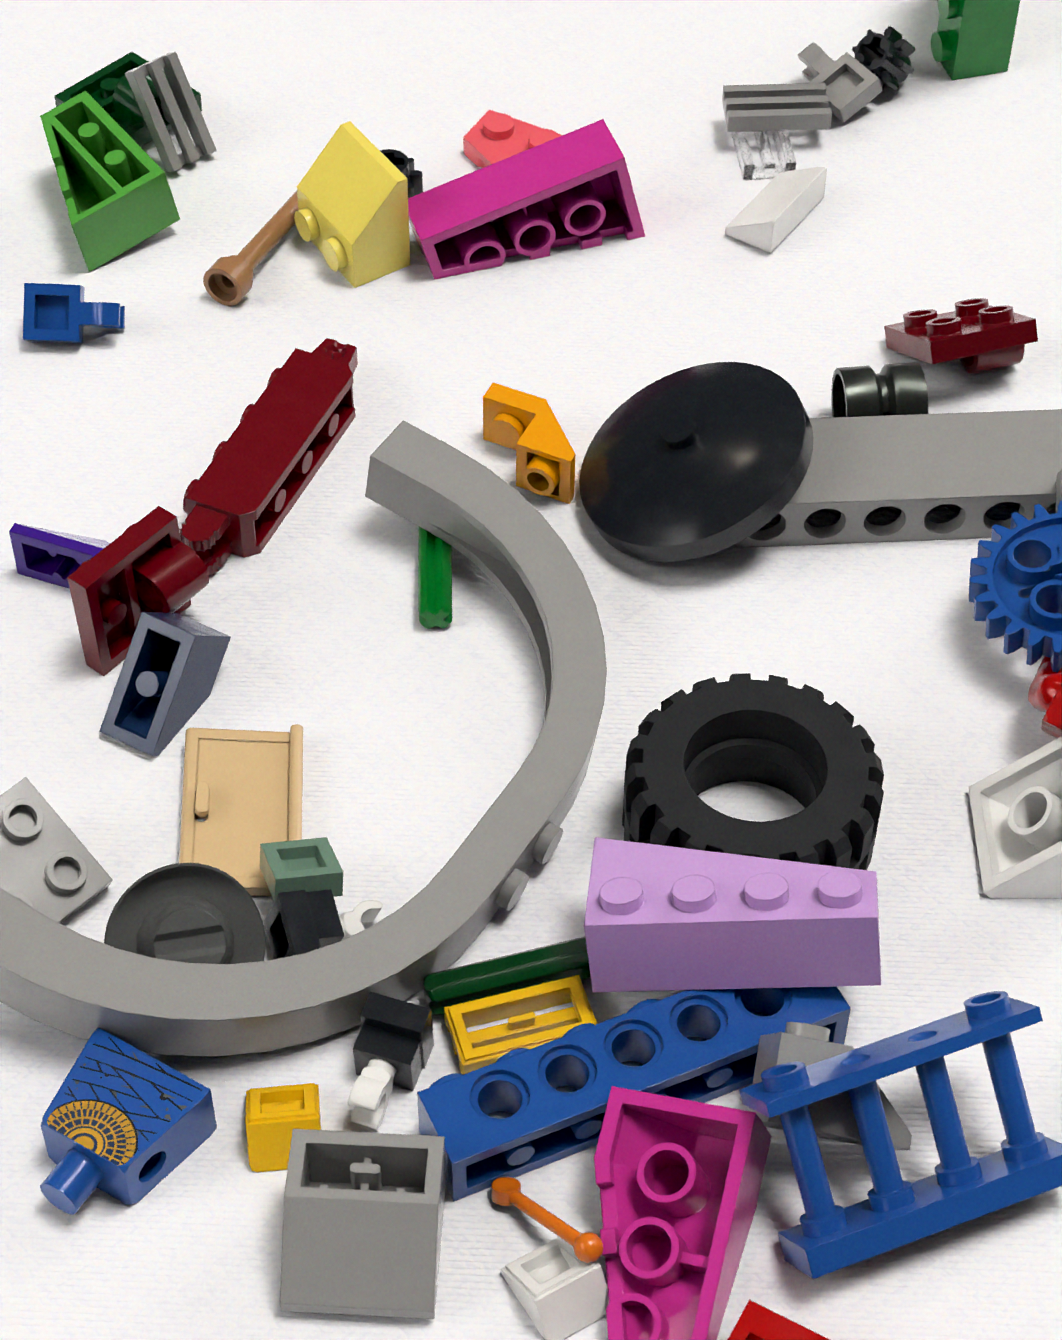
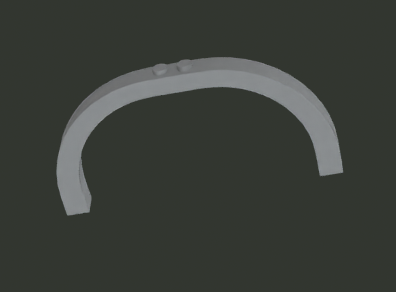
M404 420L370 455L365 497L422 527L453 546L472 561L499 588L514 608L529 635L537 655L543 681L544 722L533 749L518 772L453 856L424 889L400 909L375 925L340 942L307 953L269 961L206 964L152 958L114 948L71 930L0 888V1002L37 1022L87 1040L99 1027L142 1052L177 1056H227L267 1052L309 1043L361 1024L360 1014L370 992L404 1001L423 989V979L425 976L446 970L459 959L485 929L500 907L510 911L515 906L528 883L529 875L526 873L535 860L545 864L557 848L563 835V829L560 828V825L572 808L587 773L605 701L607 666L604 635L597 607L581 569L566 544L543 515L516 489L486 466Z

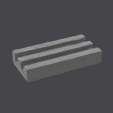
M176 52L167 53L125 72L166 172H174L187 163L199 160V157L203 155H209L217 151ZM149 74L161 100V108L166 120L171 124L182 152L179 154L175 150L145 78Z
M826 84L723 85L722 104L727 132L830 129L832 111L829 108V97L826 95Z

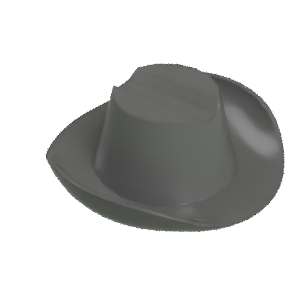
M176 863L163 866L145 874L134 882L115 904L107 922L104 936V944L117 949L152 958L187 963L237 964L264 961L266 951L263 921L250 894L236 879L226 872L199 863Z

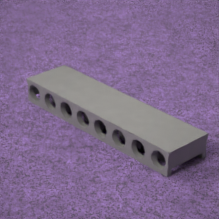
M1062 409L809 418L814 438L813 452L810 465L800 487L786 506L775 516V518L781 519L777 525L769 529L758 530L746 539L736 543L735 547L991 538L993 525L997 524L1010 529L1011 518L1002 521L989 519L985 513L992 506L1001 503L1010 509L1019 510L1017 513L1031 520L1034 516V505L1040 504L1047 509L1056 502L1057 473L1062 470ZM939 505H943L951 511L960 512L953 520L944 523L932 522L925 516L931 509ZM880 507L900 515L894 522L886 525H874L866 519V516L871 511ZM821 509H825L832 515L840 516V519L835 524L822 528L811 526L806 521L810 514Z

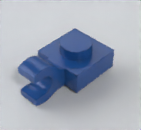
M24 283L23 340L83 343V326L125 329V306H120V303L84 302L85 287L82 285Z

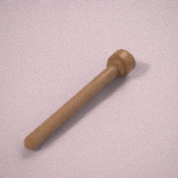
M297 190L237 256L221 257L206 271L203 283L206 291L215 301L226 306H234L251 290L253 270L295 225L294 214L298 211Z

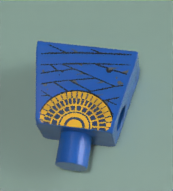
M98 1027L90 1036L43 1115L41 1130L47 1153L57 1166L40 1185L42 1194L56 1208L71 1215L76 1214L96 1188L126 1205L138 1203L217 1129L211 1089Z

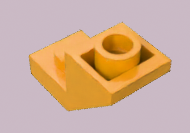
M493 382L483 396V439L516 450L517 487L570 504L574 498L576 454L547 400Z

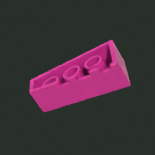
M603 119L408 198L409 221L434 279L502 266L504 259L511 256L526 255L529 256L530 260L550 256L551 248L578 243L581 249L601 246L603 238L624 234L627 240L645 237L625 157Z

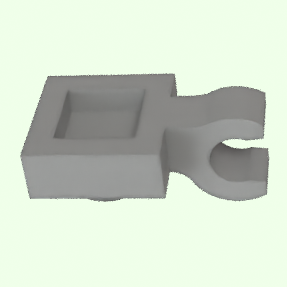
M812 42L797 54L798 59L807 66L802 72L810 81L809 83L826 84L829 108L843 123L882 92L879 78L848 52L834 61L820 46Z

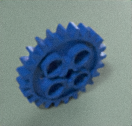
M1062 501L1059 502L1057 513L1049 514L1043 506L1036 504L1034 505V516L1031 520L1017 512L1011 513L1010 529L997 524L993 525L991 541L980 540L978 542L977 558H971L968 594L969 602L974 603V620L986 621L985 636L987 639L1004 636L1003 652L1005 654L1015 652L1021 647L1027 649L1026 664L1030 666L1036 663L1042 656L1050 657L1052 672H1058L1062 667Z

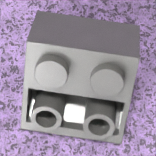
M309 1129L292 1130L283 1204L280 1284L281 1311L435 1319L446 1189L445 1136Z

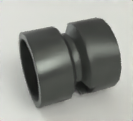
M918 362L886 364L882 367L879 374H876L869 365L836 368L832 377L831 387L832 417L928 414L927 384L921 365Z

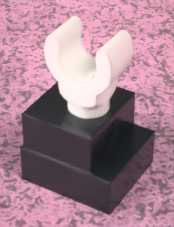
M331 889L278 893L264 920L273 960L307 953L340 942L365 930L361 922L374 921L383 906L382 902L366 900L360 902L352 911L345 912L339 916Z
M370 992L360 1014L361 1029L353 1046L355 1070L358 1078L351 1089L348 1104L355 1106L350 1117L351 1122L378 1129L384 1118L392 1087L396 1086L414 1091L422 1068L425 1069L433 1049L434 1037L430 1008Z

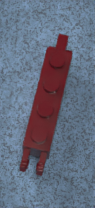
M326 338L312 353L295 348L284 365L272 372L267 388L255 404H249L245 408L240 424L227 441H222L217 446L212 462L201 477L192 480L188 485L183 499V510L187 513V518L185 519V524H182V529H179L181 542L193 549L201 558L209 576H214V573L219 571L218 567H222L231 554L245 558L262 552L356 417L352 384L354 383L353 374L358 365L357 347L350 344H341L337 340Z

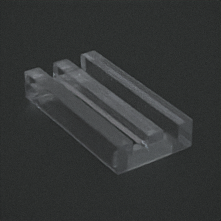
M767 131L754 132L763 165L755 167L747 133L731 132L743 180L773 179L779 172L796 170V160L788 131H771L780 165L775 163Z

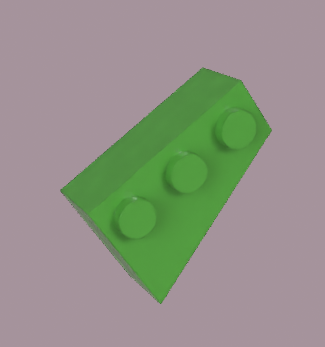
M86 91L40 116L58 174L60 188L68 209L70 223L89 272L180 220L165 172Z

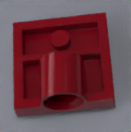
M973 298L956 302L954 304L955 311L937 314V310L934 309L907 312L903 314L904 322L884 326L886 347L888 349L932 365L960 359L963 368L969 374L1018 364L1023 359L1025 344L1038 341L1035 318L1015 313L1013 306H991L986 298Z
M160 506L156 507L137 523L129 526L122 535L94 557L83 562L76 571L67 577L86 665L105 676L126 658L142 612L181 614L191 605V598L209 583V574L201 558L193 549L181 542L177 516Z

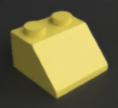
M351 121L343 123L298 184V211L295 212L294 219L301 237L306 242L311 241L324 255L328 266L333 271H339L356 288L410 265L407 177Z

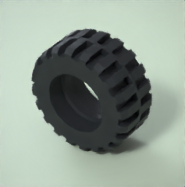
M751 673L732 674L729 681L717 683L715 677L705 679L693 684L691 693L686 694L681 689L661 702V711L654 709L648 713L638 726V735L631 740L626 755L622 813L624 841L867 870L872 858L884 794L882 789L884 779L882 762L874 752L875 744L867 731L860 724L853 727L854 716L837 701L831 705L824 701V694L809 685L804 684L803 688L799 689L788 685L787 678L769 675L768 681L751 679ZM738 781L757 782L786 792L805 809L790 817L764 822L746 821L716 811L703 802L698 795L709 788L723 783Z

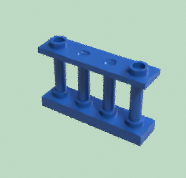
M1005 991L982 993L967 999L964 1002L965 1010L808 1066H805L803 1062H788L773 1066L761 1073L762 1082L739 1090L743 1105L768 1118L780 1116L805 1213L799 1218V1225L777 1232L786 1262L810 1278L815 1279L1062 1186V1143L1045 1137L1043 1133L1036 1132L1010 1034L1013 1031L1043 1021L1039 1006L1010 998ZM982 1043L1007 1139L1003 1140L1000 1144L1002 1150L977 1158L970 1156L944 1056ZM915 1067L940 1163L934 1168L935 1175L911 1183L902 1179L876 1080ZM848 1090L873 1188L867 1193L869 1199L843 1208L834 1203L808 1104Z

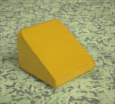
M308 1083L252 1088L246 1091V1135L251 1170L255 1172L286 1170L288 1168L292 1130H321L318 1084Z

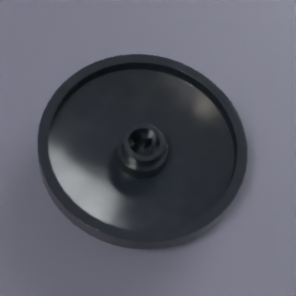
M715 362L674 372L649 384L631 396L609 416L597 431L586 451L581 466L579 486L582 504L599 534L611 546L629 556L656 562H674L700 558L719 552L746 539L770 522L786 506L800 487L810 465L813 452L814 438L809 416L794 388L780 375L758 365L741 362Z

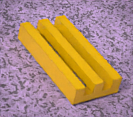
M579 975L444 1007V1022L448 1033H451L455 1056L458 1055L459 1068L463 1075L495 1063L500 1057L512 1050L519 1048L532 1049L561 1038L566 1032L578 1025L585 1023L597 1024ZM573 1003V1007L537 1016L534 1011ZM508 1018V1023L467 1032L466 1029Z

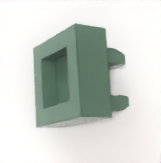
M327 837L260 844V869L271 893L273 903L278 893L299 890L311 892L331 889L333 897L342 896L344 872Z

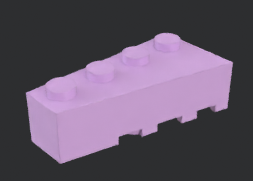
M595 837L584 921L593 992L881 985L876 871Z

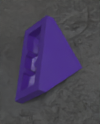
M14 523L9 530L17 573L68 589L70 588L67 577L76 571L83 562L91 559L110 544L106 540Z

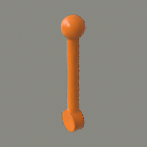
M501 1177L492 1182L491 1198L494 1203L502 1206L513 1205L572 1245L574 1254L580 1261L591 1263L601 1257L604 1247L602 1240L597 1234L591 1232L580 1233L521 1193V1183L515 1178Z

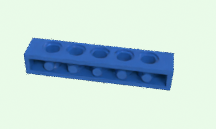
M837 986L685 990L661 1000L647 999L634 1005L627 1013L598 1024L585 1023L570 1029L559 1039L532 1049H515L504 1054L493 1064L464 1075L454 1073L436 1080L429 1088L417 1092L419 1132L421 1135L445 1136L446 1188L454 1202L490 1188L492 1182L497 1178H515L596 1146L611 1086L705 1103L753 1084L761 1035L785 1032L786 1022H799L830 1029L829 1042L844 1044L851 1008ZM761 1012L770 1016H757L752 1013ZM687 1037H702L706 1041H693ZM636 1061L643 1065L631 1067L622 1064V1062ZM561 1086H571L579 1090L574 1092H561L556 1090L555 1088ZM503 1111L512 1114V1116L497 1119L488 1116V1114Z

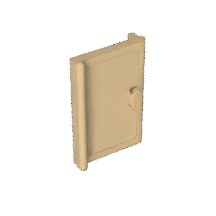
M299 724L292 725L290 732L188 728L186 730L179 863H199L218 868L236 879L250 896H271L260 869V844L302 840L303 726ZM203 818L206 821L200 822L197 819Z

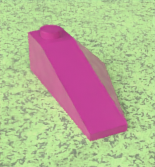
M611 1086L594 1157L596 1185L600 1188L603 1229H600V1239L604 1247L602 1256L605 1257L609 1300V1305L606 1307L608 1340H717L757 1207L772 1137L756 1112Z

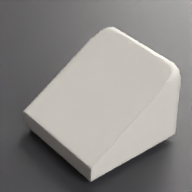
M560 1237L512 1261L501 1269L509 1287L539 1333L546 1340H563L606 1316V1307L609 1305L608 1287L601 1265L596 1261L591 1263L580 1261L574 1254L573 1246Z

